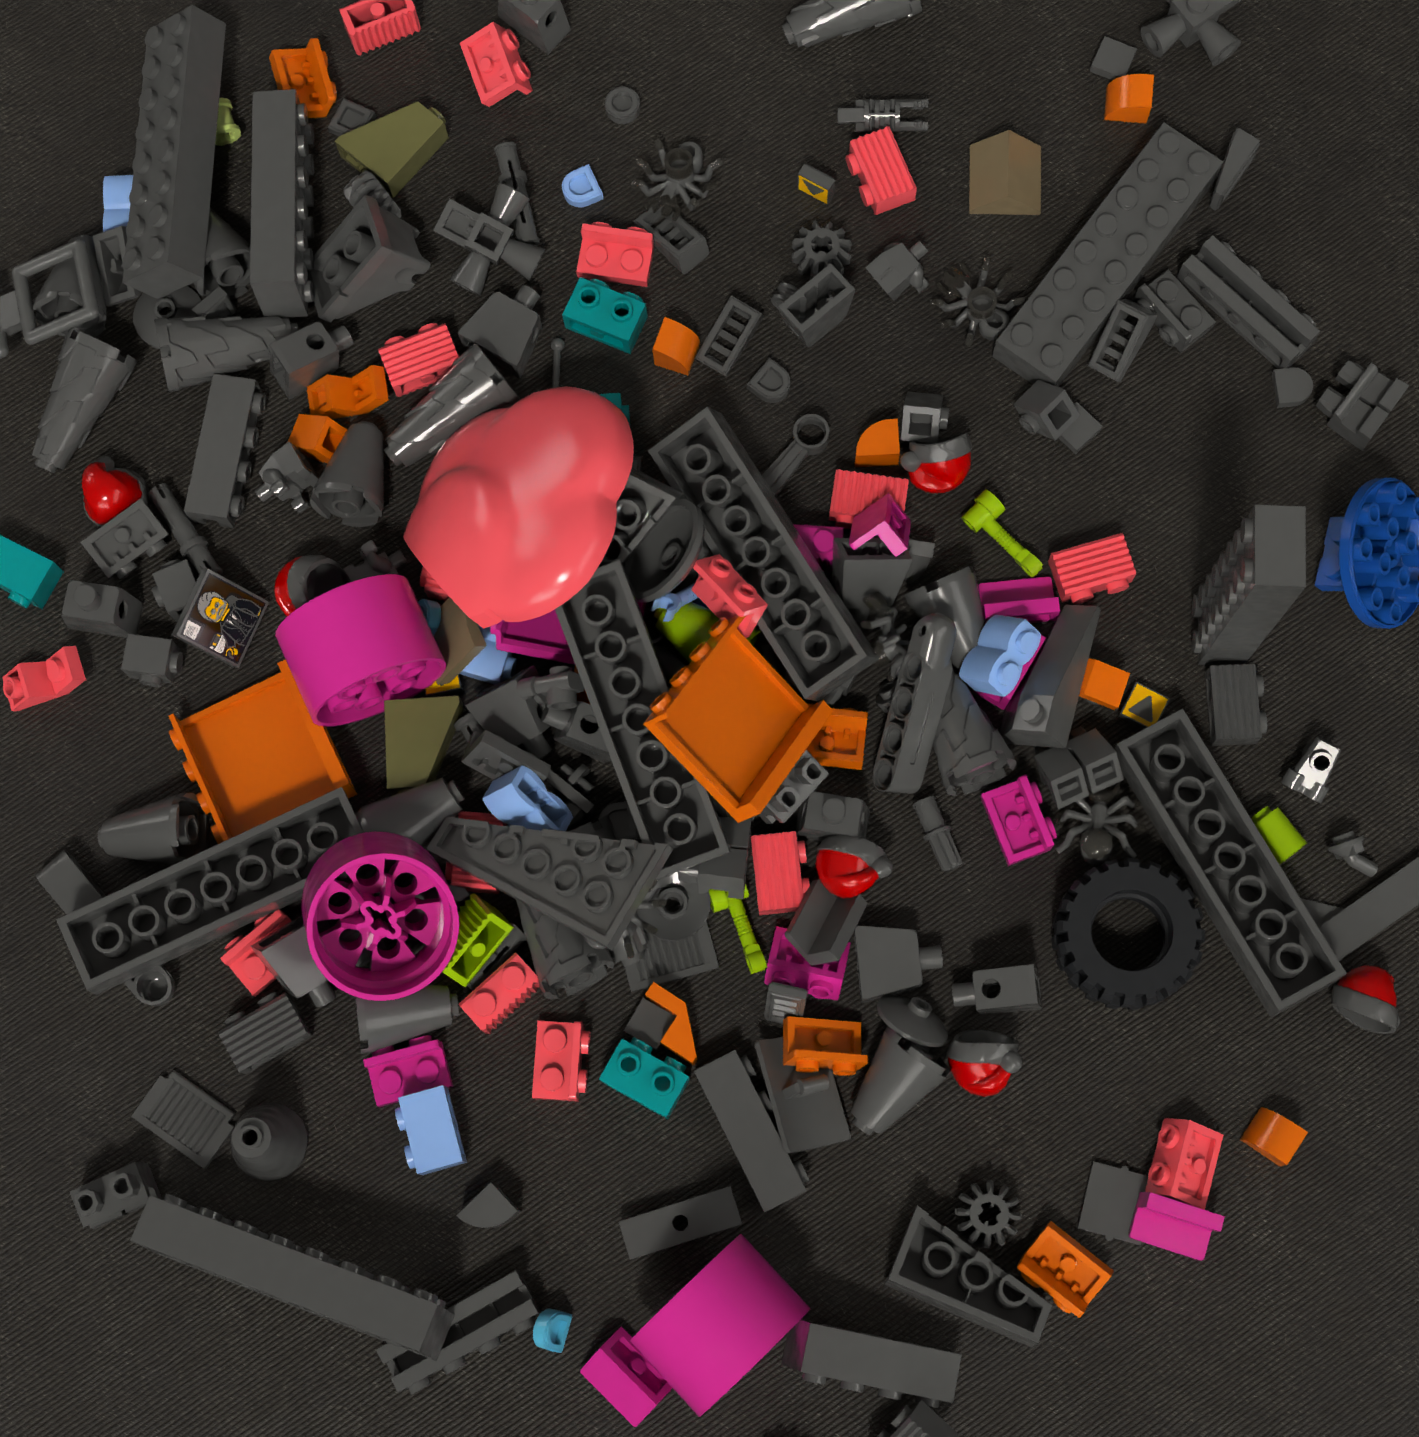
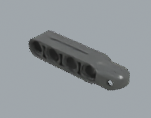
M931 613L917 622L912 632L907 654L903 658L873 768V783L880 792L913 794L920 789L952 676L953 668L950 658L957 635V628L952 619L941 613ZM925 626V627H926V631H925V634H924V636H923V635H922V632H921V629Z
M66 850L59 853L35 874L37 880L66 915L106 897L105 893L84 868ZM163 965L124 982L138 1000L154 1007L167 1003L175 991V981Z

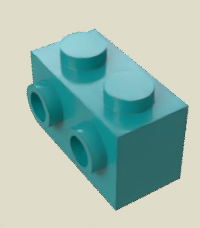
M581 277L562 314L566 329L628 354H631L648 318L646 303L636 294L631 292L621 294L611 290L609 285L601 280L591 279L589 281Z
M635 1037L632 1038L630 1043L621 1039L599 1080L653 1112L669 1119L690 1081V1077L684 1074L687 1067L669 1056H666L664 1062L652 1056L650 1053L653 1048Z

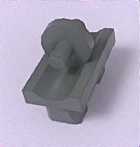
M566 763L560 768L559 773L568 779L567 782L551 769L548 777L543 781L547 791L558 795L565 801V804L571 811L573 819L567 828L568 830L573 829L584 817L589 821L596 813L593 809L594 804L576 790L579 788L589 795L594 789V786L585 779L590 769L584 764L576 770Z

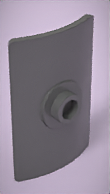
M783 1037L756 1041L755 1048L784 1151L786 1153H794L850 1140V1130L832 1069L819 1068L818 1072L813 1073L797 1072L796 1066L783 1065Z

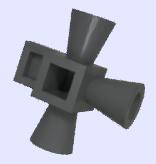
M1165 0L1170 4L1167 17L1141 28L1142 40L1154 56L1161 58L1178 39L1186 48L1200 40L1212 65L1215 66L1229 58L1241 44L1240 39L1217 22L1219 15L1241 0Z
M498 183L489 216L482 212L478 214L449 198L433 232L470 251L465 260L449 278L451 282L473 294L481 296L490 262L498 266L501 259L528 281L531 280L546 249L512 239L514 229L509 227L530 201L528 197L507 185Z

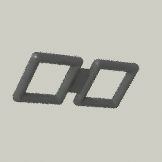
M76 239L19 264L12 269L15 290L0 296V359L9 354L7 337L21 330L23 331L25 342L29 345H34L98 317L100 311L87 246L83 240ZM74 257L83 307L37 327L27 277Z

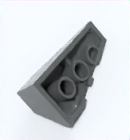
M1064 605L1044 643L1005 708L999 733L1006 744L1066 748L1101 611L1100 607Z

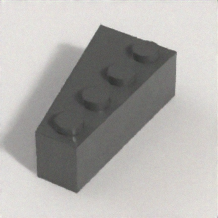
M632 468L626 486L616 504L615 532L599 567L620 560L624 565L683 493Z
M916 1206L885 1285L1031 1348L1038 1344L1052 1305L1011 1274H1007L992 1263L991 1259L983 1253L973 1249L952 1230L942 1226L921 1207Z
M801 1319L787 1333L781 1365L803 1372L801 1380L825 1385L826 1378L828 1377L841 1380L840 1388L863 1393L864 1385L879 1388L878 1396L901 1400L902 1393L916 1396L915 1403L922 1400L930 1407L939 1408L940 1401L949 1403L954 1401L962 1354L900 1340L895 1341L873 1334L857 1333L831 1325H819Z

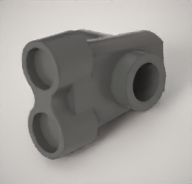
M568 666L552 667L549 669V675L524 678L520 679L517 683V692L523 700L534 698L538 704L547 703V708L554 710H566L577 707V693L583 692L585 689L580 675L572 672V668Z
M1316 736L1314 741L1304 746L1302 758L1295 768H1288L1281 783L1316 802L1322 803L1330 789L1326 783L1342 749ZM1323 755L1328 758L1324 764L1320 766L1314 765V760L1318 756Z

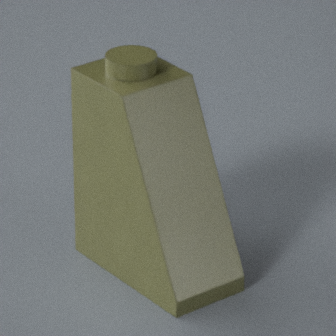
M417 101L339 136L335 140V144L341 158L360 173H363L365 170L372 172L388 194L394 198L449 137L445 126L446 120L443 115L435 108L430 107L427 109Z
M459 696L384 700L387 789L392 795L436 779L456 731L454 724L462 717L464 712V704Z

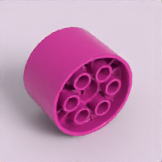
M385 574L367 577L323 593L293 611L281 622L275 633L313 723L318 726L344 725L384 712V700L411 699L431 686L442 676L446 669V662L409 580L402 575Z
M365 832L350 836L339 841L323 853L312 867L306 879L302 894V916L310 953L321 973L329 982L345 993L373 1001L403 998L429 985L449 963L459 935L457 905L440 866L433 856L415 841L389 832ZM385 859L397 860L390 868L388 874L384 873ZM364 864H372L377 867L375 875L369 879L359 878L356 873L360 866ZM343 872H346L353 882L348 884L336 878ZM407 872L415 876L414 881L408 887L402 888L394 884L396 877L401 873ZM433 887H436L439 898L426 900L415 898L416 895ZM334 893H347L350 898L345 905L337 907L329 903V899ZM380 893V896L374 897L372 894ZM390 897L396 902L395 904L390 902ZM369 907L379 913L385 911L389 922L387 923L379 918L374 921ZM413 909H421L425 912L423 919L417 923H409L405 920V916ZM340 918L335 926L319 933L317 921ZM345 929H353L360 932L359 937L353 942H344L339 938ZM408 934L426 944L417 954L405 942L408 939ZM384 937L398 940L396 946L391 950L384 951L377 947L378 942ZM364 947H366V950L371 951L370 968L356 966Z
M740 1234L652 1317L630 1342L696 1415L700 1417L749 1372L810 1310V1307L752 1244Z

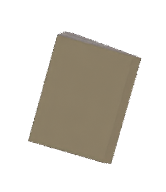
M1006 130L971 144L969 147V214L1040 215L1041 146L1011 130Z

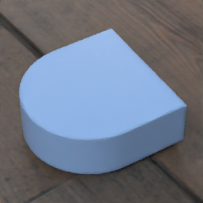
M589 164L571 171L563 179V196L567 203L574 207H586L604 199Z

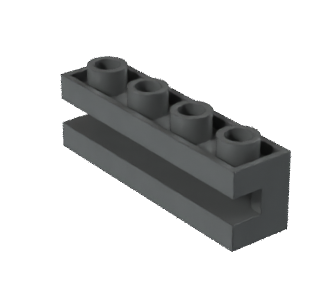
M1213 235L1202 245L1200 252L1196 256L1192 254L1182 264L1177 279L1277 369L1290 368L1313 345L1319 335L1320 330L1316 328V324L1310 316L1305 313H1299L1289 304V300L1283 292L1278 289H1272L1262 280V276L1256 268L1244 264L1236 256L1235 251L1228 243L1217 240Z
M213 373L184 507L185 514L192 522L206 524L207 520L217 521L222 527L235 528L237 517L241 518L243 514L245 500L244 496L241 495L244 483H248L251 477L252 464L249 461L251 448L255 449L258 444L259 429L256 427L258 414L262 415L266 406V395L255 379Z
M736 1050L695 1070L694 1073L764 1213L805 1193L807 1190L803 1184L810 1180L800 1160L792 1163L788 1153L784 1151L778 1126L774 1127L768 1113L773 1111L771 1102L764 1089L758 1093L756 1092L750 1080L757 1075L747 1055L739 1058Z
M520 1270L510 1273L447 1309V1311L455 1316L437 1361L390 1343L376 1349L382 1363L387 1364L393 1376L390 1379L397 1392L408 1389L410 1394L413 1395L432 1384L429 1376L443 1369L445 1374L448 1375L467 1364L464 1356L476 1349L483 1355L501 1345L502 1342L499 1336L513 1329L515 1335H518L534 1326L536 1321L533 1317L540 1314L541 1310Z

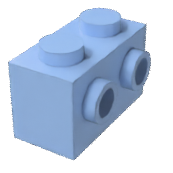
M441 1085L398 1097L400 1107L395 1108V1116L400 1131L406 1130L410 1145L404 1146V1152L410 1169L416 1168L417 1174L425 1175L467 1163L448 1087Z

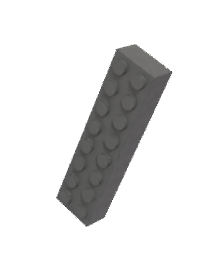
M194 5L151 27L145 36L146 52L145 62L142 67L143 82L139 98V122L135 133L137 142L135 158L132 163L134 172L132 190L129 195L130 212L129 221L126 226L127 242L122 263L124 268L122 283L156 299L203 279L226 23Z
M1163 123L996 340L992 357L1031 384L1041 380L1059 387L1106 326L1117 301L1128 297L1216 181L1223 161L1166 123Z
M706 407L648 450L671 488L683 493L679 499H687L701 510L704 519V540L713 555L720 554L728 560L739 575L748 584L752 585L768 604L757 624L804 699L821 700L879 659L722 413Z
M1254 505L1247 518L1242 519L1240 529L1235 530L1233 540L1227 542L1226 551L1220 553L1219 562L1213 564L1212 572L1210 575H1206L1205 583L1200 585L1198 595L1193 596L1192 615L1193 617H1198V631L1193 632L1192 652L1198 653V665L1245 664L1306 588V506Z
M620 560L599 567L589 582L571 599L556 608L555 611L642 843L652 845L663 843L668 844L673 849L656 878L658 880L732 851L710 793L643 725L652 713V710L649 708L652 702L662 693L668 692L670 687L623 564Z
M1181 709L1116 744L1114 750L1117 752L1122 774L1270 1018L1336 983L1347 974L1185 711Z
M340 787L58 918L56 921L86 990L98 995L302 899L306 879L322 854L339 841L364 832L356 818L344 789ZM372 864L360 866L357 873L372 866ZM343 872L336 879L341 881L349 876L346 872Z
M165 1194L163 1200L151 1195L149 1196L130 1241L166 1258L437 1361L455 1316L444 1309L447 1302L438 1299V1296L415 1288L413 1295L409 1294L410 1288L401 1285L402 1283L381 1274H379L377 1281L373 1280L374 1274L344 1260L341 1267H338L339 1261L330 1258L329 1255L307 1247L305 1253H302L304 1248L276 1234L271 1233L269 1240H267L269 1235L258 1231V1228L238 1220L234 1223L217 1212L204 1207L199 1209L187 1204V1201L170 1194Z

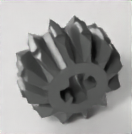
M365 170L359 176L353 177L349 181L350 183L343 188L344 196L353 208L364 195L377 199L380 207L399 218L402 217L401 209L372 172Z
M816 220L812 223V231L801 227L799 230L800 238H794L792 241V249L795 252L791 255L792 263L799 264L798 273L800 276L811 272V280L830 263L841 275L844 274L843 265H849L851 262V255L848 252L851 250L852 244L850 240L844 239L845 231L843 228L832 231L833 223L831 221L825 224V228H820Z
M992 1180L986 1181L984 1195L977 1183L971 1184L970 1189L975 1199L961 1193L958 1198L961 1202L968 1205V1209H954V1215L967 1216L968 1220L957 1225L958 1231H964L972 1227L973 1231L967 1239L971 1244L977 1240L980 1233L983 1234V1248H990L991 1234L994 1235L999 1246L1005 1245V1237L1001 1230L1003 1229L1010 1235H1016L1017 1229L1008 1224V1220L1016 1221L1022 1219L1021 1213H1009L1008 1209L1019 1203L1018 1198H1010L1006 1202L1003 1200L1009 1189L1006 1185H1002L996 1195H994V1183ZM984 1203H988V1208L994 1206L997 1209V1214L993 1216L994 1224L988 1226V1221L981 1222L978 1217L983 1212L981 1205Z

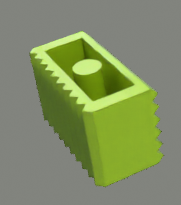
M470 894V900H465V905L460 906V912H458L459 935L457 944L449 963L442 971L464 987H467L514 928L499 910L476 894Z

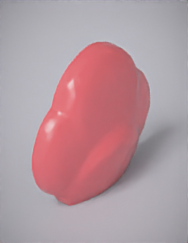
M568 386L555 387L534 392L511 407L494 409L473 418L452 434L438 450L424 477L418 502L407 523L403 538L415 557L439 586L470 619L483 629L498 624L502 620L505 622H522L543 616L576 595L594 575L612 541L617 518L616 504L626 486L632 469L634 444L626 416L615 404L596 392Z

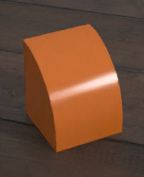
M1130 74L1112 80L1106 87L1104 120L1146 124L1152 108L1154 75Z
M664 317L652 349L654 365L688 376L700 345L699 337L683 324Z
M299 414L288 442H291L308 458L328 464L347 429L328 416Z
M898 418L881 420L872 424L863 432L856 447L855 468L899 464Z
M1260 1107L1240 1140L1280 1167L1288 1165L1308 1132L1282 1115Z

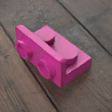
M776 926L764 983L769 985V983L775 982L803 988L815 998L838 1000L851 943L848 942L839 961L811 966L785 937L787 928Z
M431 1035L409 1040V1047L395 1051L394 1046L391 1045L371 1052L372 1057L363 1059L364 1067L369 1072L377 1107L399 1102L398 1097L441 1085L448 1088L453 1087L443 1043L438 1039L432 1040Z

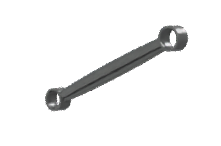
M817 414L801 416L794 424L792 443L762 474L775 497L807 455L820 454L828 446L830 429L823 417ZM809 424L817 425L823 430L824 439L818 444L807 445L798 438L800 429ZM692 569L689 575L670 593L675 594L692 585L698 579L699 574ZM646 608L643 618L653 617L656 610L650 611L651 608ZM661 634L652 642L654 646L663 645L667 639Z

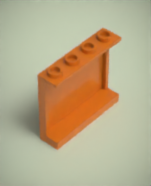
M738 615L728 620L726 617H722L708 630V633L711 635L707 642L704 641L690 653L689 658L692 661L688 666H684L673 675L669 681L672 685L669 691L662 693L652 702L649 707L652 713L643 725L737 823L761 814L829 718L833 709L824 700L809 706L738 631L737 627L746 617Z
M286 659L277 663L281 671L280 673L181 721L174 714L168 716L173 726V729L168 731L176 749L178 751L183 749L187 760L182 762L184 770L192 783L197 781L201 792L196 794L205 814L211 813L215 824L210 826L218 844L340 787L344 789L348 799L357 795L326 726H318L313 723Z

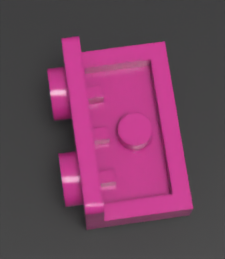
M1026 774L1018 777L1015 782L981 794L980 798L1008 866L1052 849L1054 846L1053 839L1057 838L1056 830L1050 817H1043L1038 805L1043 802L1041 793L1035 782L1029 783Z

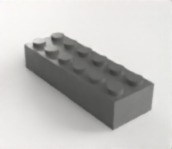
M296 89L253 92L250 285L264 317L308 316V302L314 301L312 280H308V270L314 269L312 248H308V239L314 238V224L312 216L308 217V207H314L313 187L309 185V176H314L313 155L309 154V145H314L315 139L313 124L308 123L307 106L305 103L300 104Z

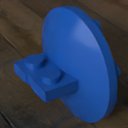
M1375 478L1369 480L1358 489L1351 499L1344 517H1330L1324 541V553L1320 559L1314 586L1321 591H1344L1351 609L1359 620L1372 628L1391 629L1406 622L1419 605V580H1417L1419 576V497H1416L1411 488L1399 479Z

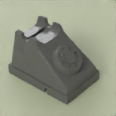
M364 195L315 253L314 269L308 270V280H312L314 303L319 319L331 323L334 319L345 317L395 293L410 291L416 284L412 277L415 274H425L431 266L430 262L423 258L418 250L415 239L420 234L419 230L380 207L377 199Z

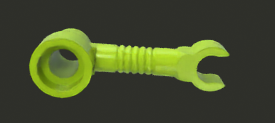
M985 489L974 499L975 504L961 519L975 533L983 528L1001 547H1004V550L1014 558L1022 570L1033 578L1043 569L1042 562L1015 541L996 521L1006 509L994 494Z
M745 883L744 899L749 897V893H748V889H747L746 883ZM709 889L710 907L713 913L727 908L730 910L738 935L740 936L743 953L751 975L765 970L767 964L756 941L754 932H752L753 930L749 918H747L742 899L728 898V891Z

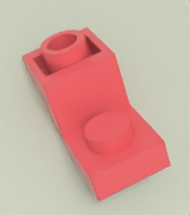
M63 646L46 661L19 663L2 677L3 691L9 700L12 711H20L67 695L86 680L76 646Z

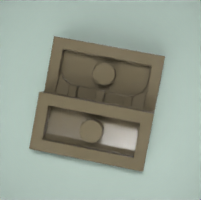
M450 597L440 607L441 621L434 634V638L446 662L444 673L436 680L438 685L450 683L487 646L478 624L470 619Z

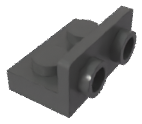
M1169 269L1148 286L1145 283L1141 285L1133 300L1135 303L1158 314L1154 324L1159 328L1160 336L1169 346H1175L1180 353L1210 331L1216 323Z
M139 499L80 543L108 578L116 574L119 579H122L138 567L134 562L138 557L146 552L150 558L167 546L164 539L169 534L144 501Z
M487 730L482 734L475 731L470 736L461 761L493 780L523 765L536 773L543 782L548 777L551 765L538 759L534 754L507 742L503 737Z

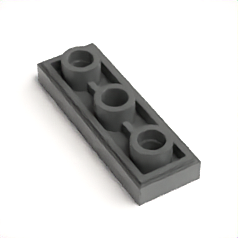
M731 1186L619 1221L629 1259L632 1260L742 1225V1221ZM679 1215L685 1216L688 1220V1226L683 1231L676 1230L673 1225L674 1219Z

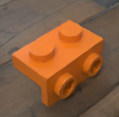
M310 38L306 48L272 50L269 60L277 89H296L300 104L305 103L307 106L308 118L326 117L332 104L336 102L337 91L335 83L330 81L327 71V54L324 50H321L319 39Z
M832 708L833 712L806 750L821 766L862 770L868 713L857 711L853 708Z
M787 1016L783 1019V1065L796 1066V1071L802 1073L818 1072L819 1068L833 1069L834 1075L850 1076L855 1075L857 1070L868 1064V1055H861V1022Z
M1052 1221L1046 1225L1025 1251L1017 1265V1269L1021 1272L1022 1277L1027 1283L1035 1288H1042L1053 1297L1054 1303L1062 1311L1073 1313L1078 1318L1085 1313L1088 1304L1114 1272L1113 1269Z

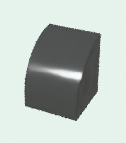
M490 1182L456 1216L463 1222L475 1227L496 1228L512 1221L521 1211L495 1183Z

